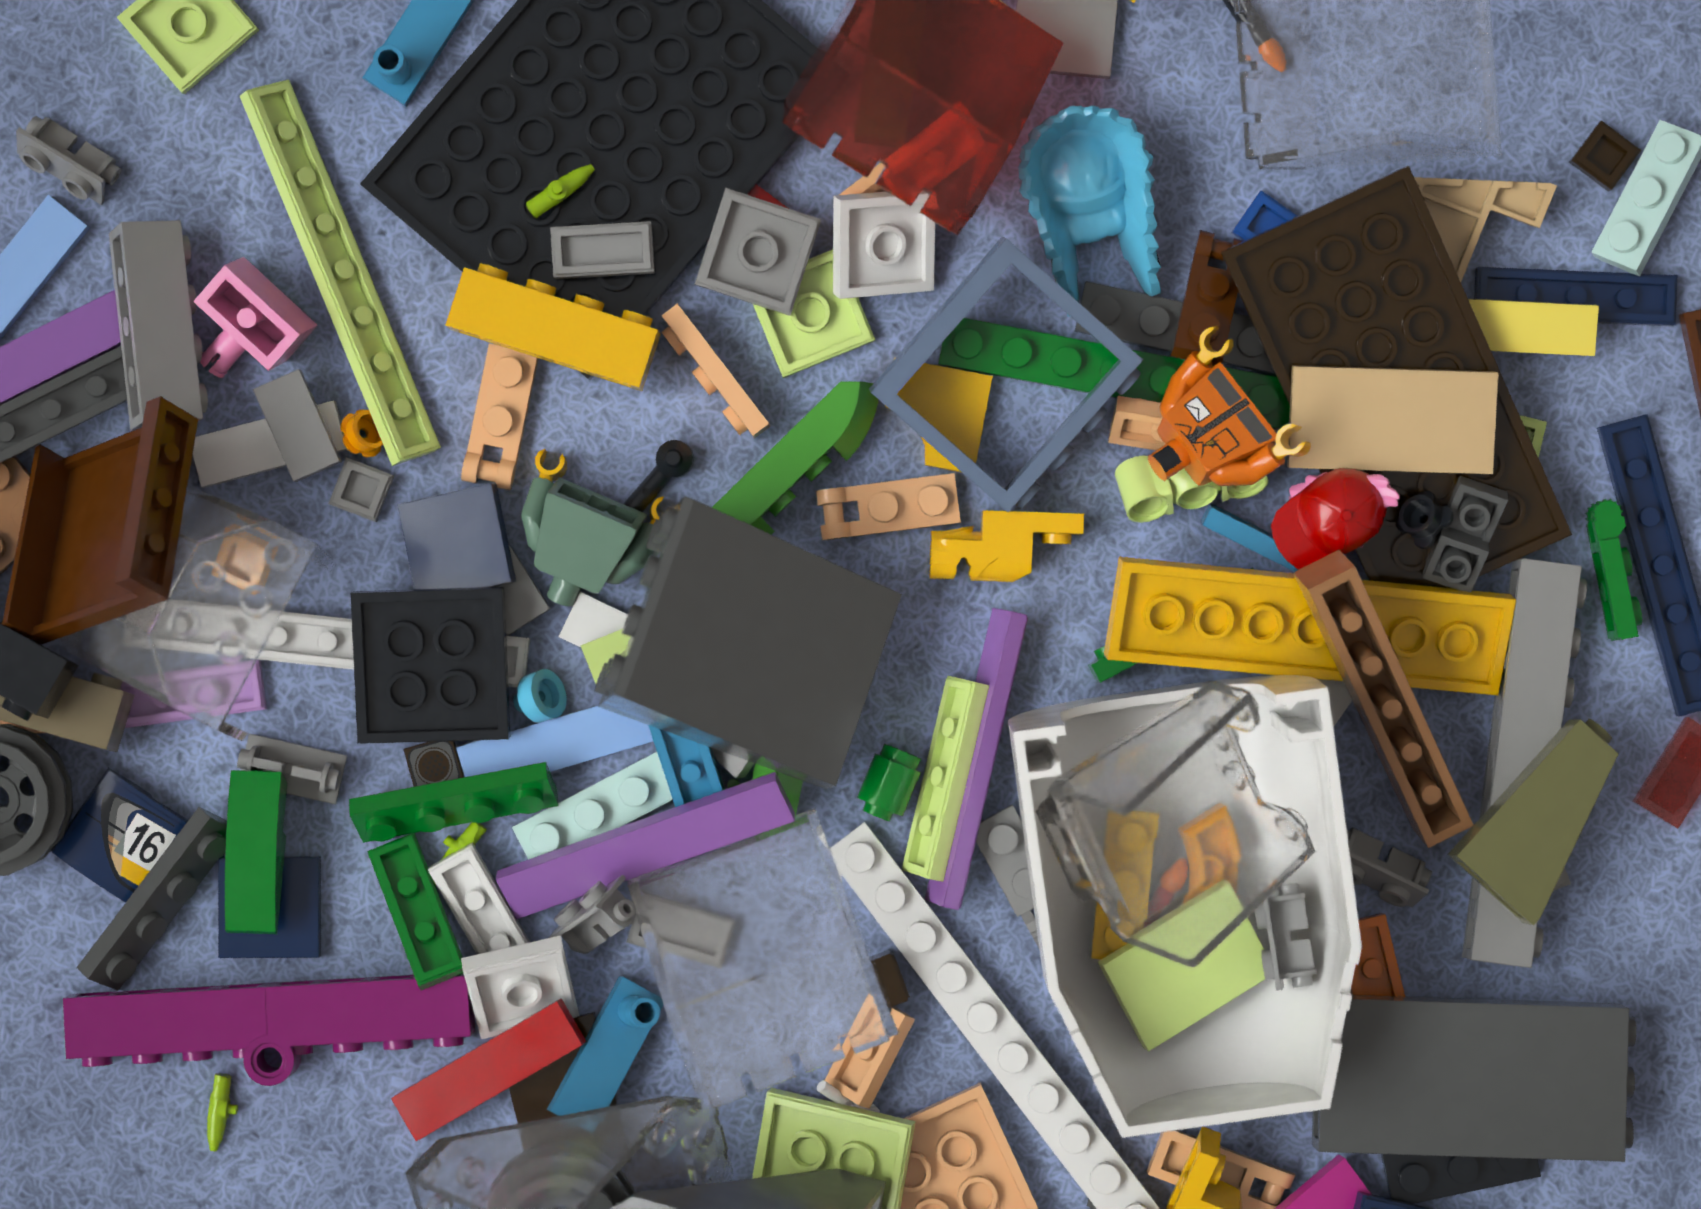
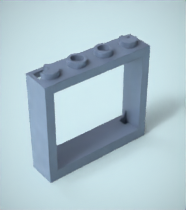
M1002 236L871 385L869 390L1004 510L1009 512L1014 505L1020 509L1023 508L1033 498L1040 488L1035 481L1048 467L1055 471L1065 462L1074 449L1069 443L1081 429L1089 433L1107 413L1103 405L1112 394L1117 391L1122 395L1134 384L1141 374L1136 367L1143 359L1014 244ZM1012 264L1119 360L1004 488L897 393Z

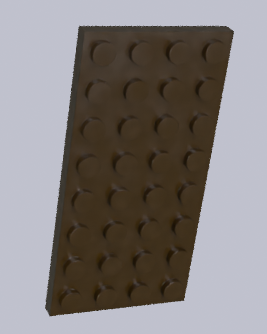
M1409 166L1402 167L1220 252L1289 406L1292 365L1498 372L1493 474L1360 470L1369 475H1383L1389 480V485L1400 495L1397 507H1387L1386 516L1380 531L1365 543L1363 547L1355 550L1369 581L1450 588L1423 578L1422 574L1431 547L1427 549L1417 547L1414 544V538L1409 533H1401L1397 529L1396 523L1403 503L1422 491H1431L1440 506H1447L1459 476L1508 492V502L1491 537L1489 554L1478 577L1572 535ZM1318 469V470H1319V472H1320V474H1321V473H1324V472H1330V471L1335 470V469ZM1428 516L1425 517L1422 524L1427 522Z

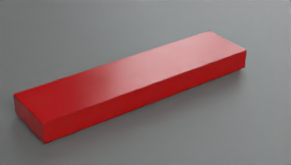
M562 998L396 1094L391 1100L415 1141H418L577 1049L587 1041Z

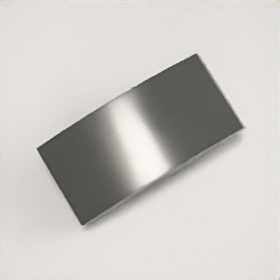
M1459 476L1447 505L1453 510V521L1449 526L1443 527L1442 531L1435 536V542L1431 547L1422 574L1424 579L1459 591L1472 592L1489 554V542L1508 502L1507 491Z

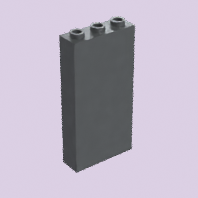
M1352 995L1350 1010L1346 1011L1341 1036V1043L1343 1045L1330 1109L1316 1110L1312 1113V1146L1318 1152L1625 1162V1150L1632 1147L1634 1138L1633 1122L1631 1118H1626L1627 1097L1632 1098L1635 1090L1634 1070L1632 1067H1628V1047H1633L1636 1041L1634 1016H1629L1628 1007L1618 1003Z

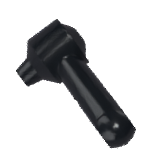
M670 440L662 444L656 453L657 465L623 504L643 512L672 477L678 478L689 473L694 465V454L689 445L678 440Z

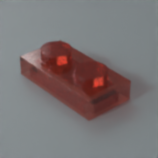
M1684 717L1632 801L1677 829L1701 793V725L1689 717Z

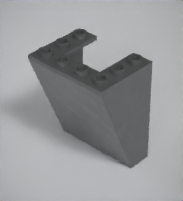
M684 496L675 507L667 506L665 513H661L659 520L656 519L646 544V548L654 552L653 555L650 554L640 580V584L648 587L642 606L632 604L622 630V634L630 636L626 650L620 655L615 653L613 658H609L608 663H604L594 690V692L602 694L598 707L821 788L829 789L836 787L902 594L699 501Z

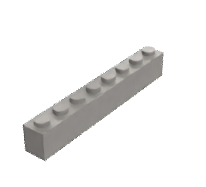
M1520 558L1512 562L1508 594H1511L1516 599L1499 694L1494 697L1479 819L1562 728L1564 707L1570 708L1572 704L1575 684L1573 678H1568L1570 658H1576L1578 655L1581 640L1580 629L1574 628L1576 609L1583 607L1587 593V581L1580 578L1582 566ZM1472 877L1462 957L1474 961L1532 968L1533 957L1539 958L1542 951L1543 929L1537 927V922L1534 926L1522 923Z

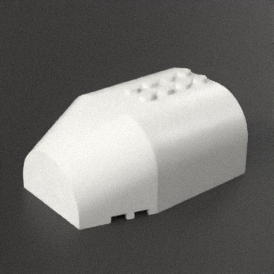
M1302 675L1242 677L1070 701L1034 709L1010 718L1008 726L1043 976L1048 991L1121 1137L1125 1138L1330 1109L1343 1045L1341 1043V1036L1346 1011L1350 1010L1352 1000L1350 991L1355 965L1359 964L1362 944L1328 687L1316 678ZM1221 804L1226 807L1233 822L1240 847L1242 867L1240 868L1238 899L1241 900L1240 904L1264 950L1270 949L1267 929L1258 930L1254 899L1262 898L1261 888L1269 886L1270 896L1272 897L1279 896L1278 885L1298 883L1299 892H1305L1309 928L1290 931L1291 941L1311 938L1317 974L1312 975L1313 985L1293 988L1292 978L1283 979L1284 988L1276 991L1275 979L1264 980L1159 1046L1147 1051L1142 1047L1098 964V961L1101 959H1091L1090 957L1105 806L1157 811L1149 903L1152 900L1151 897L1160 887L1162 875L1179 859L1185 860L1188 868L1184 845L1177 830L1214 806ZM1188 871L1184 886L1178 893L1174 894L1172 902L1160 923L1184 909L1188 893Z

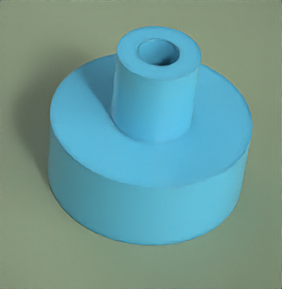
M542 669L523 676L518 683L517 694L513 699L516 710L524 713L530 720L537 723L559 717L564 712L567 702L566 691L562 681L554 672L548 669Z

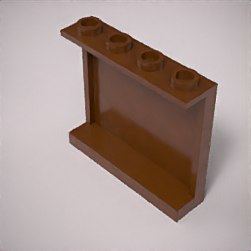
M159 396L146 402L143 424L139 429L66 458L41 444L35 447L2 625L42 645L169 600L198 418Z

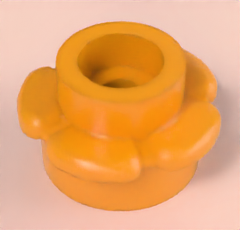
M360 409L355 414H347L343 418L340 427L344 433L342 440L345 447L351 453H361L363 457L367 458L374 457L380 453L383 443L370 411ZM360 430L365 431L366 438L361 437Z

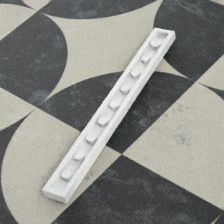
M863 822L829 848L825 854L1096 1209H1161L868 825Z

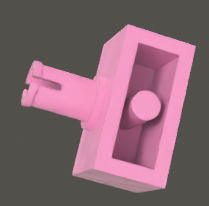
M245 257L224 265L193 301L223 329L210 346L202 352L200 362L203 367H206L210 362L214 363L216 361L208 371L219 378H224L227 371L245 350L268 371L286 362L318 326Z

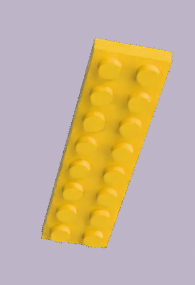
M1119 556L1104 655L1107 660L1267 675H1302L1322 680L1343 681L1293 573ZM1362 580L1411 688L1498 696L1516 599L1511 594L1473 590L1472 592H1465L1453 588Z

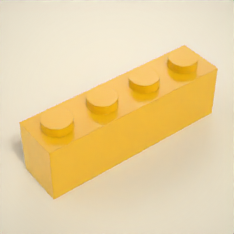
M480 263L477 271L464 267L445 324L450 330L643 391L661 335L658 329L651 328L652 318L628 310H624L620 318L602 312L604 303L578 294L575 295L574 302L554 296L557 288L532 279H528L524 287L506 281L508 272Z

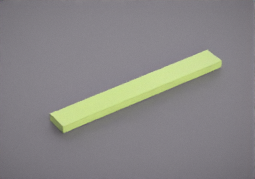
M290 80L246 90L240 95V99L391 465L395 466L437 451L441 446Z

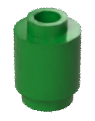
M884 743L880 755L874 754L857 795V798L865 801L862 811L889 822L893 813L903 816L921 774L917 770L921 758Z

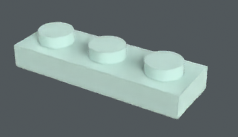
M1659 120L1591 252L1595 258L1637 276L1641 275L1701 159V135Z

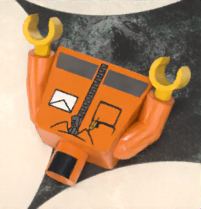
M1218 326L1207 328L1202 332L1199 338L1201 350L1193 351L1173 374L1159 406L1162 420L1157 432L1165 445L1150 454L1148 461L1155 474L1164 481L1184 468L1199 486L1210 482L1218 486L1253 485L1285 463V456L1301 457L1310 451L1311 443L1307 441L1302 442L1294 449L1289 447L1290 436L1298 432L1302 428L1301 426L1287 424L1276 433L1223 364L1219 362L1213 366L1211 362L1213 358L1226 356L1234 346L1233 339H1229L1220 351L1212 349L1210 337L1218 330Z

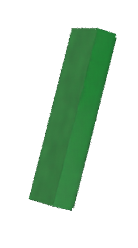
M415 833L367 851L420 990L463 974L461 963L463 956L433 878L428 871V865Z

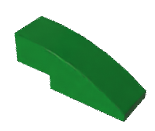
M231 770L225 853V931L227 933L277 934L286 845V835L283 832L288 784L282 772Z

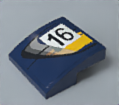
M108 767L67 826L64 837L51 851L82 875L126 903L188 822V819L152 798L149 792Z

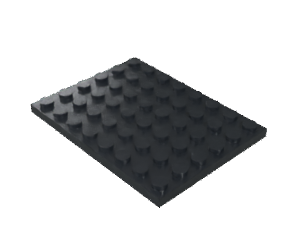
M517 0L360 185L462 272L464 267L477 271L479 264L482 263L508 272L506 281L524 287L528 279L551 285L557 288L554 296L574 302L575 295L578 294L604 303L602 312L620 318L624 310L646 316L707 245L725 188L748 195L849 79V74L762 0ZM589 164L594 167V172L580 188L538 218H534L527 209L526 202L542 192L552 181L558 180L577 168ZM652 222L655 274L571 279L553 278L550 227ZM580 372L589 381L594 377L592 375Z

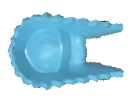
M1070 106L1059 111L1057 115L1048 117L1041 125L1033 128L1028 134L1029 141L1021 147L1019 155L1021 163L1018 169L1019 179L1022 180L1019 191L1024 198L1029 200L1028 212L1037 220L1039 235L1044 241L1046 259L1051 260L1052 275H1054L1055 282L1079 302L1077 277L1079 265L1075 246L1083 243L1099 242L1106 236L1113 237L1118 235L1123 257L1129 262L1145 294L1151 297L1160 294V283L1156 276V273L1161 268L1156 251L1159 245L1153 236L1158 225L1153 214L1155 203L1150 192L1155 179L1148 171L1152 165L1153 156L1145 150L1146 142L1144 135L1137 132V126L1133 119L1119 116V111L1114 108L1100 109L1097 106Z

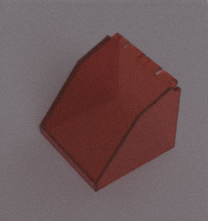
M849 0L785 99L782 123L822 150L833 133L842 137L831 156L866 178L879 161L886 167L883 168L876 180V185L909 206H912L920 192L924 190L930 195L919 212L946 230L959 235L965 224L975 214L1015 146L1064 43L1001 0Z

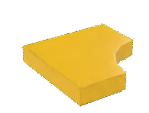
M924 363L897 395L976 463L993 376ZM921 437L924 444L925 466L962 473Z

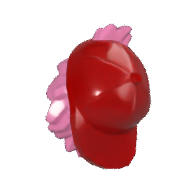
M1338 468L1317 476L1308 475L1305 478L1306 482L1292 485L1289 488L1291 495L1289 500L1276 511L1271 523L1272 536L1283 557L1297 569H1302L1337 550L1347 554L1363 547L1365 543L1380 531L1386 516L1387 507L1398 506L1400 495L1389 485V480L1383 475H1369L1357 469Z

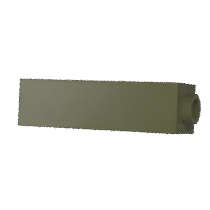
M1581 719L1568 720L1447 854L1524 924L1534 926L1541 918L1618 756V753L1608 745L1612 740L1610 734L1591 719H1588L1585 723Z

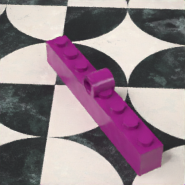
M464 973L424 990H420L414 975L77 993L63 998L66 1059L82 1058L83 1067L113 1064L112 1056L132 1055L133 1064L162 1062L163 1054L182 1053L183 1061H201L212 1059L213 1051L232 1050L233 1058H244V1068L248 1076L256 1083L265 1086L277 1085L290 1077L298 1069L302 1055L313 1053V1045L333 1044V1052L347 1053L362 1051L364 1042L383 1041L384 1050H400L413 1048V1040L433 1039L434 1047H453L463 1045V1037H470L475 1032V1014ZM266 1048H274L281 1054L282 1063L280 1067H272L267 1064L264 1058Z

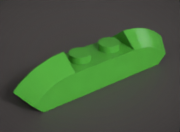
M840 381L712 508L772 535L775 531L762 517L768 511L774 517L778 516L797 497L791 489L804 476L810 482L815 480L832 463V460L826 455L830 450L834 449L847 461L865 439L878 405V398L869 390L873 383Z

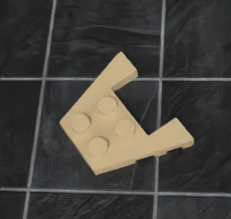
M1414 177L1460 282H1462L1490 211L1532 227L1540 228L1557 185L1552 183Z

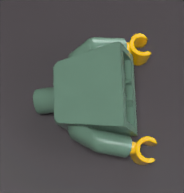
M542 449L535 456V465L540 474L538 478L532 480L521 518L527 544L535 552L534 566L538 570L553 576L547 592L548 598L559 605L569 607L574 605L581 588L592 593H599L605 583L620 584L645 567L650 554L653 555L654 552L647 549L646 544L655 520H659L656 508L660 505L664 496L657 498L653 502L649 511L651 521L650 523H644L647 514L563 479L562 477L567 471V462L563 453L559 458V465L555 469H544L543 462L547 451Z

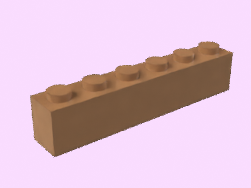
M1337 550L1294 572L1293 574L1411 828L1424 844L1430 848L1474 826L1356 567L1340 550Z

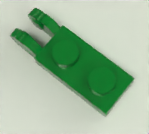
M1603 499L1602 502L1597 501L1596 504L1593 503L1591 507L1587 508L1588 512L1585 513L1587 515L1585 520L1588 521L1586 528L1607 636L1611 641L1639 636L1637 626L1642 625V611L1638 598L1636 596L1631 597L1627 577L1632 576V561L1628 549L1621 547L1619 535L1626 526L1624 516L1621 515L1623 510L1620 509L1621 505L1616 504L1617 501L1613 502L1612 499L1608 501Z

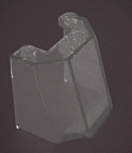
M1216 681L1210 682L1058 777L1050 785L1047 799L1036 810L1039 821L1071 890L1084 903L1092 897L1107 915L1111 924L1110 929L1122 941L1191 968L1196 967L1316 852L1307 832V822L1299 812L1292 808H1284L1263 801L1255 782V773L1247 763L1238 742L1239 734L1237 730L1251 732L1260 724L1259 706L1250 691Z

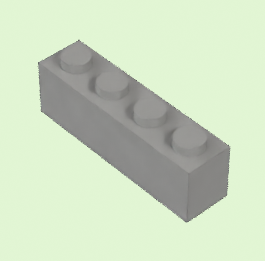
M181 220L120 222L109 233L130 431L142 427L146 402L159 396L198 418L199 422L203 419V413L207 410L208 396L204 383H199L197 364L202 359V343L200 336L193 333L191 315L196 311V304L193 302L196 299V292L192 284L188 285L186 265H189L191 259L189 238L187 235H182Z

